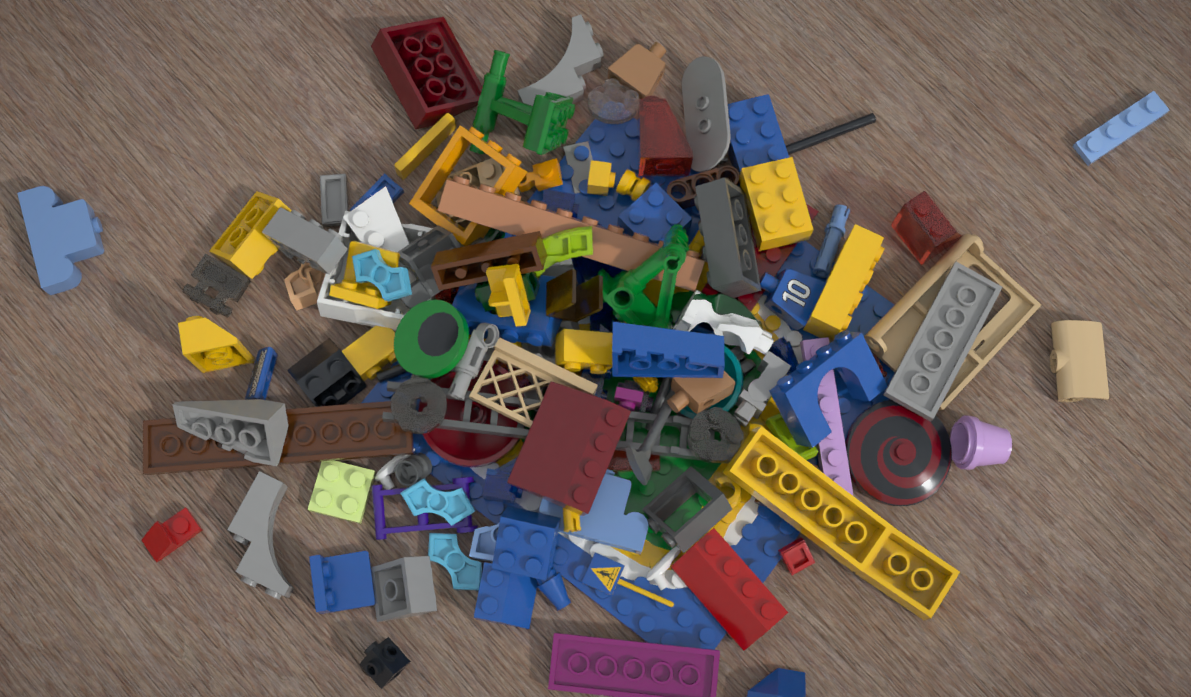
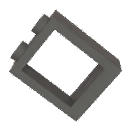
M691 466L643 508L648 517L647 522L651 530L656 534L660 531L662 533L661 537L671 548L676 546L683 553L732 510L724 493ZM698 493L708 503L676 532L673 531L663 521L692 495Z

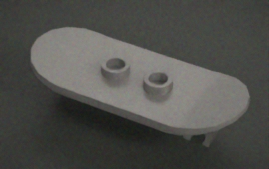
M703 56L696 58L688 65L682 78L688 162L694 171L700 173L712 169L717 164L720 165L728 161V158H724L728 151L731 140L724 72L714 58Z

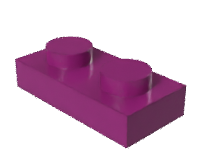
M617 387L614 404L630 411L640 412L644 392Z

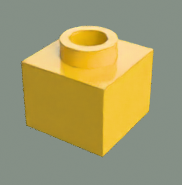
M591 160L587 188L588 194L608 196L609 187L614 188L616 176L615 172H611L612 163Z

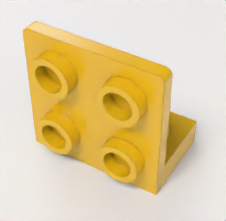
M351 241L344 279L340 283L331 285L329 296L375 309L391 305L392 301H385L380 290L373 283L356 282L352 256L377 249L380 251L385 263L392 268H396L399 264L400 254L365 243Z

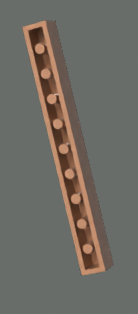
M454 175L453 179L448 178L446 180L437 210L516 236L540 231L542 239L563 230L592 226L593 255L583 257L627 271L636 269L660 249L664 243L662 240L659 241V244L649 242V236L634 232L633 236L624 234L623 228L609 224L608 228L597 225L598 220L583 216L582 220L572 217L573 212L557 208V212L546 209L547 204L540 201L532 200L531 204L520 201L522 196L506 191L505 195L495 193V187L480 183V186L476 187L469 184V179ZM689 249L685 262L677 273L675 286L695 292L705 263L699 257V252ZM664 270L653 279L662 281Z

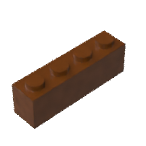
M537 231L436 252L431 269L438 289L444 290L488 281L486 275L488 267L519 264L521 274L543 270L547 252L541 233Z

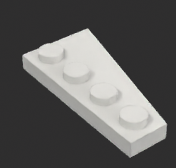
M386 186L343 216L361 243L398 252L409 245ZM399 261L398 267L408 269L410 284L417 280L412 270Z

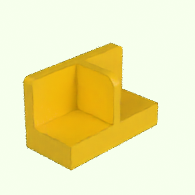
M519 264L488 267L486 275L491 289L488 301L489 306L496 307L499 317L513 316L516 327L526 326L531 310Z

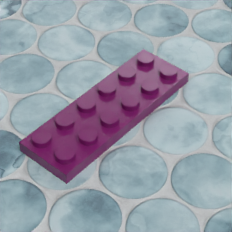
M554 633L548 689L613 697H716L720 650Z

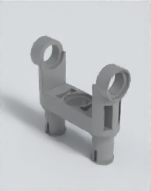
M484 322L478 325L476 330H473L462 359L451 370V372H456V375L447 393L449 396L462 401L465 399L471 379L477 377L488 348H493L498 341L499 330L496 325ZM486 329H487V330H488V337H487L486 341L484 342V333H485V331H486ZM412 374L408 384L425 386L428 379Z

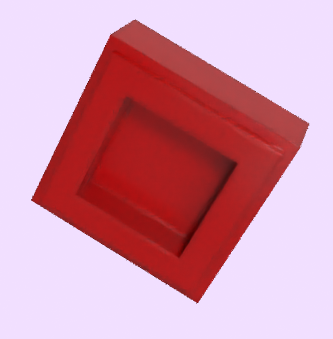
M802 537L778 550L789 574L792 576L815 563Z

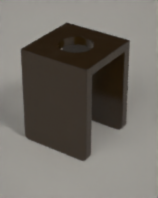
M570 269L546 282V316L578 322L603 309L602 276L598 275L576 286V270Z

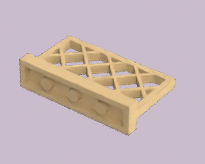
M499 337L494 351L469 398L530 428L533 421L530 420L527 411L539 408L543 399L540 388L548 386L550 381L591 395H595L598 385ZM496 359L507 364L509 373L495 377L492 367ZM490 372L491 378L486 379ZM524 373L530 375L534 385L519 389L515 376ZM512 377L516 390L501 394L497 381ZM493 383L498 396L487 399L479 395L478 392L482 386ZM536 389L540 402L525 406L522 393ZM518 395L522 408L513 411L507 409L503 399Z

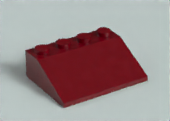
M444 16L380 28L371 48L415 130L435 125L446 113L454 117L478 105L483 87Z
M550 381L507 483L581 516L589 514L631 411L608 400Z

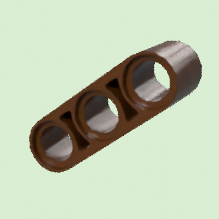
M723 166L680 178L668 185L666 193L682 209L696 206L694 197L697 196L695 186L721 178H729L737 186L740 178L739 172L732 166ZM678 191L681 192L684 195V197L681 199H676L671 194L673 192Z

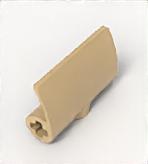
M1063 320L1051 323L1054 350H1052L1050 355V368L1053 373H1056L1058 401L1076 402L1084 398L1108 400L1109 389L1101 322Z

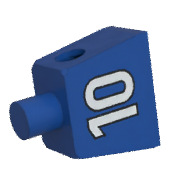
M791 269L783 270L778 274L777 278L764 272L760 278L761 288L769 292L764 305L793 329L799 330L805 327L826 283Z

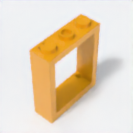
M460 125L409 204L437 226L439 225L451 232L462 245L468 246L478 238H484L491 227L471 221L467 228L464 229L446 214L437 211L438 208L432 205L431 202L469 144L472 143L506 168L494 185L496 188L495 193L505 195L506 191L514 193L527 171L520 167L522 161L510 153L507 156L502 154L503 148L492 140H489L488 143L484 141L483 137L485 135L471 126L468 130Z

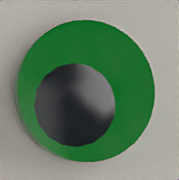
M428 300L417 304L404 315L395 332L394 352L399 364L409 373L424 379L437 378L448 373L459 363L466 351L469 340L467 321L457 308L445 301Z

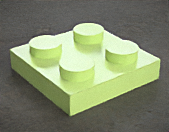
M322 461L307 510L361 524L376 472L338 461Z

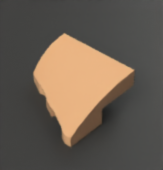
M307 262L301 264L297 271L292 272L284 279L290 301L296 311L317 303L326 274L312 268Z

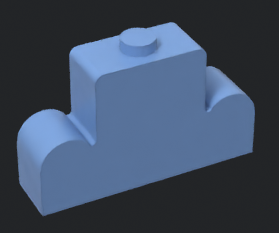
M39 186L17 193L41 288L49 295H54L77 287L82 279V273L73 263L104 253L100 232H103V227L100 219L95 217L93 208L84 199L63 204L61 198L46 186Z
M608 469L589 514L585 516L580 515L581 531L563 532V507L542 498L538 513L560 517V533L639 555L642 553L648 531V522L643 514L631 512L624 515L631 489V481L614 476L615 472Z

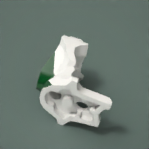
M695 290L673 330L690 332L697 324L707 322L713 328L715 335L724 336L725 344L740 346L741 350L747 354H750L754 348L766 355L774 341L772 334L763 330L761 321L757 320L743 303L722 293L706 295Z

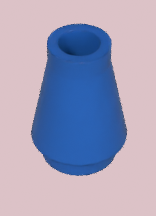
M555 568L551 569L546 581L536 579L537 587L551 601L557 611L571 603L560 572H556Z

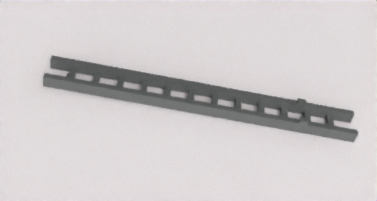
M387 382V391L411 395L410 399L407 398L406 413L408 415L383 412V422L526 439L529 429H524V425L519 422L517 428L497 426L498 412L494 410L491 412L490 425L470 422L472 402H476L469 398L472 391H467L463 400L465 401L463 421L442 419L445 398L455 399L447 394L450 389ZM478 392L479 395L487 399L498 396L496 394ZM418 395L438 397L435 418L415 416ZM510 396L503 399L505 406L522 408L519 397ZM523 398L525 406L540 402L537 399ZM631 411L627 420L625 441H619L615 450L626 451L625 448L628 445L638 450L643 443L633 442L634 422L653 424L657 414ZM669 416L664 425L680 427L679 447L660 446L659 434L651 452L653 455L728 464L734 455L713 452L715 432L738 434L740 425L683 418L681 416ZM688 428L707 431L705 451L686 449Z

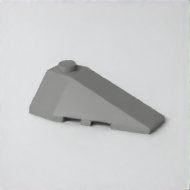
M255 399L182 401L172 404L178 428L204 440L211 438L221 443L222 448L227 451L232 449L245 454L244 458L251 462L272 466L279 464L288 430L285 403Z

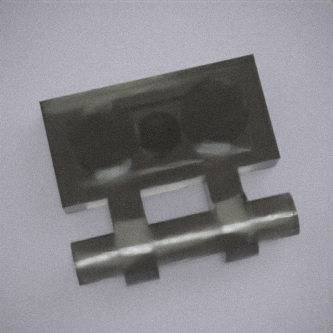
M205 253L191 274L199 282L195 287L186 284L182 292L190 296L191 301L197 304L202 303L209 307L210 311L214 314H221L228 318L233 309L225 305L226 301L229 298L238 303L251 280ZM208 287L219 292L215 299L206 294Z

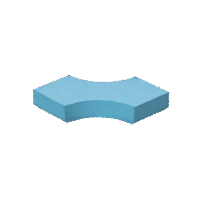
M377 249L352 256L356 282L373 283L380 290L385 301L389 302L412 295L407 268L390 267L385 263L380 251Z
M425 478L401 492L402 497L414 516L422 513H435L444 517L451 526L476 511L463 488L454 491H441L431 486Z
M429 533L428 556H430V561L436 562L448 570L452 578L453 589L479 591L483 563L471 560L462 553L458 545L457 534Z

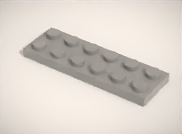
M955 262L883 395L931 422L993 307L1002 286Z

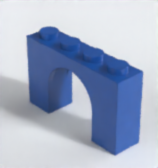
M540 276L538 281L540 287L536 299L529 302L531 312L526 326L516 327L513 316L499 317L490 313V311L485 312L482 303H479L475 297L477 283L460 286L452 304L465 317L469 335H472L473 330H476L478 325L485 322L496 325L499 330V337L510 343L524 342L533 346H552L562 319L546 316V282L555 278L554 276ZM487 329L484 333V339H487L488 337Z
M848 330L838 333L834 337L835 340L828 345L820 347L812 358L798 364L794 372L780 378L777 381V385L769 390L797 445L813 448L832 433L818 404L820 382L830 370L835 368L840 373L852 399L870 402L887 388V383L862 333L849 332Z

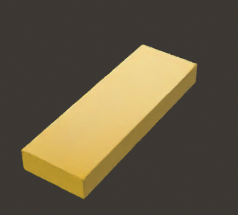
M446 113L394 164L396 173L401 179L404 180L456 129L453 116Z

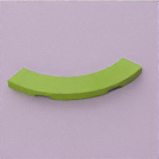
M592 226L563 230L542 239L547 252L544 269L534 273L538 278L547 268L557 262L560 263L579 256L593 255ZM496 309L492 310V314L498 315Z

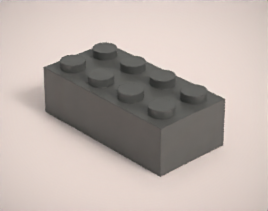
M726 178L695 186L697 196L694 197L697 210L700 212L701 221H699L698 226L701 235L704 237L705 246H703L702 250L704 258L708 262L707 280L709 285L713 289L733 298L761 291L744 190Z

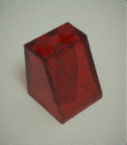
M647 96L644 99H639L637 116L638 176H689L693 161V151L666 98L659 99L657 96Z
M926 191L905 203L891 224L892 228L921 265L950 247L963 236L935 199Z

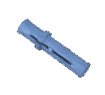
M835 205L831 220L826 224L824 229L826 233L813 269V273L818 277H829L839 242L846 232L845 224L850 213V209H847V206Z

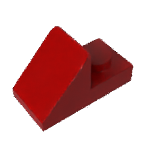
M185 507L164 523L155 522L141 541L153 559L159 562L203 531L190 510Z

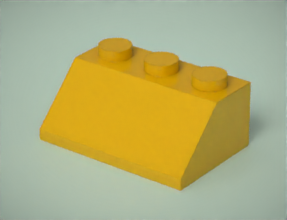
M256 191L209 252L240 274L253 279L254 276L261 273L264 263L268 258L279 250L262 231L280 207L289 212L292 210L279 198Z
M192 316L186 318L185 322L178 323L182 353L202 373L255 363L254 357L235 336L209 319L202 316Z

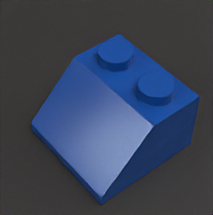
M484 562L474 618L476 620L529 629L538 585L536 578L492 569V563Z

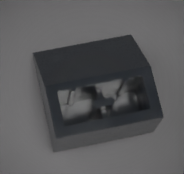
M330 338L287 370L316 407L344 405L368 387L342 351Z

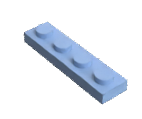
M1153 91L1077 141L1072 147L1089 166L1164 116L1169 111V108Z

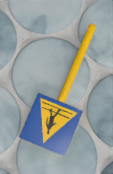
M598 553L594 554L582 580L583 584L612 596L616 585L620 584L669 607L674 606L672 601L620 579L625 565Z

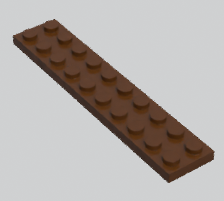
M407 400L286 409L288 430L278 465L414 454L413 426L383 422L382 420L383 412L408 415L406 413ZM175 418L143 420V474L145 475L271 466L251 462L244 458L245 454L234 449L227 451L222 448L221 443L211 438L204 440L177 427Z

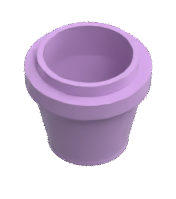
M962 416L953 425L950 432L952 460L959 469L972 470L977 466L1004 464L1010 457L1012 439L1010 432L1006 428L982 422L974 416Z

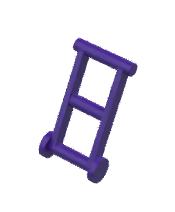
M474 476L452 478L453 484L431 486L438 490L463 488L470 500L469 483L474 482ZM382 484L371 485L376 540L387 539L388 533L456 528L457 533H467L478 529V525H472V514L451 526L448 522L429 524L428 513L417 515L418 525L386 527L383 496L401 494L407 488L383 490Z

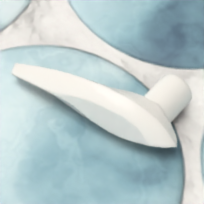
M411 455L394 457L377 472L374 480L380 481L384 490L395 488L389 475L395 472V467L400 461Z
M674 547L648 572L646 579L649 581L654 580L660 590L668 587L670 584L663 575V572L670 567L672 561L679 555L681 550L678 547Z

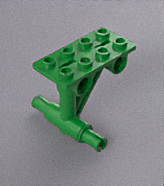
M494 50L490 71L484 75V84L479 97L476 116L473 119V127L485 135L483 140L487 142L489 133H492L495 129L499 114L528 125L522 147L537 152L536 154L544 155L559 148L561 143L565 144L569 129H566L568 119H572L575 111V104H572L573 97H566L551 92H546L545 96L536 94L533 106L503 97L507 82L504 74L510 54ZM471 143L470 151L485 154V152Z
M673 225L665 235L663 246L636 269L621 271L613 278L603 268L598 271L597 276L603 277V303L607 302L613 308V313L620 322L623 323L625 321L627 324L665 329L673 328V316L670 310L677 273L685 262L687 252L689 251L686 229L682 230V225ZM664 270L658 306L656 307L642 291L650 280Z

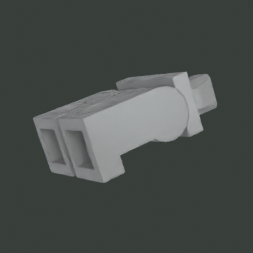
M768 351L757 369L762 373L761 376L753 380L747 390L744 389L735 404L738 408L732 419L743 427H746L752 417L758 419L771 397L769 390L777 385V381L780 378L786 376L791 365Z

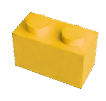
M374 326L342 350V353L364 381L368 378L370 380L376 378V373L383 371L382 367L389 362L393 364L398 361L394 352L395 332L391 328Z
M563 329L555 337V364L564 367V369L570 372L590 369L592 374L606 373L607 370L612 368L613 333Z

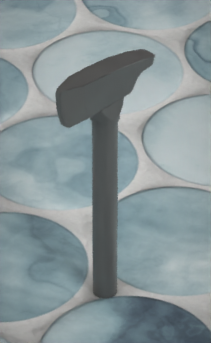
M670 389L643 444L638 450L629 445L625 448L629 464L642 485H647L650 479L652 465L649 459L652 448L672 411L667 403V400L675 394L672 389Z

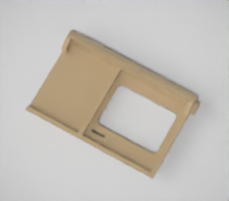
M964 234L864 336L870 350L891 370L896 372L955 262L967 268L970 266L977 267L991 281L1002 286L1001 290L1008 295L1009 301L978 333L939 410L945 409L1041 306L1034 297L983 253V242L974 234Z

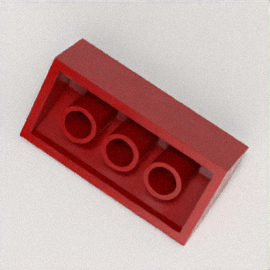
M715 528L702 537L671 566L672 570L743 651L789 613Z

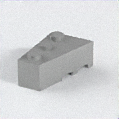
M280 207L262 231L287 258L292 259L293 256H296L299 263L304 264L307 262L312 268L326 274L332 272L348 250L341 242L342 236L330 228L328 231H325L318 222L310 219L309 222L306 221L305 217L294 209L289 212Z

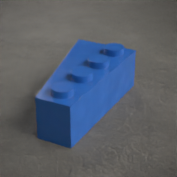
M613 322V377L723 378L725 367L724 336Z

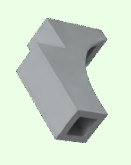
M581 14L572 17V35L567 51L561 61L544 78L518 90L519 102L533 106L536 94L545 96L546 92L573 97L572 104L584 100L586 85L581 75L601 68V57H604L600 44L595 43L592 38L593 30L588 21L584 22Z
M259 471L227 529L234 533L232 539L246 546L249 541L251 542L235 572L243 575L240 581L254 588L257 583L267 587L264 593L278 600L282 595L290 598L294 587L283 575L273 546L275 516L288 486Z

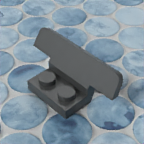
M439 225L398 251L400 263L410 268L417 279L410 284L412 295L399 298L409 309L429 300L442 291L438 289L431 269L436 252L461 247L454 235ZM480 237L469 245L483 243L486 241L484 238Z

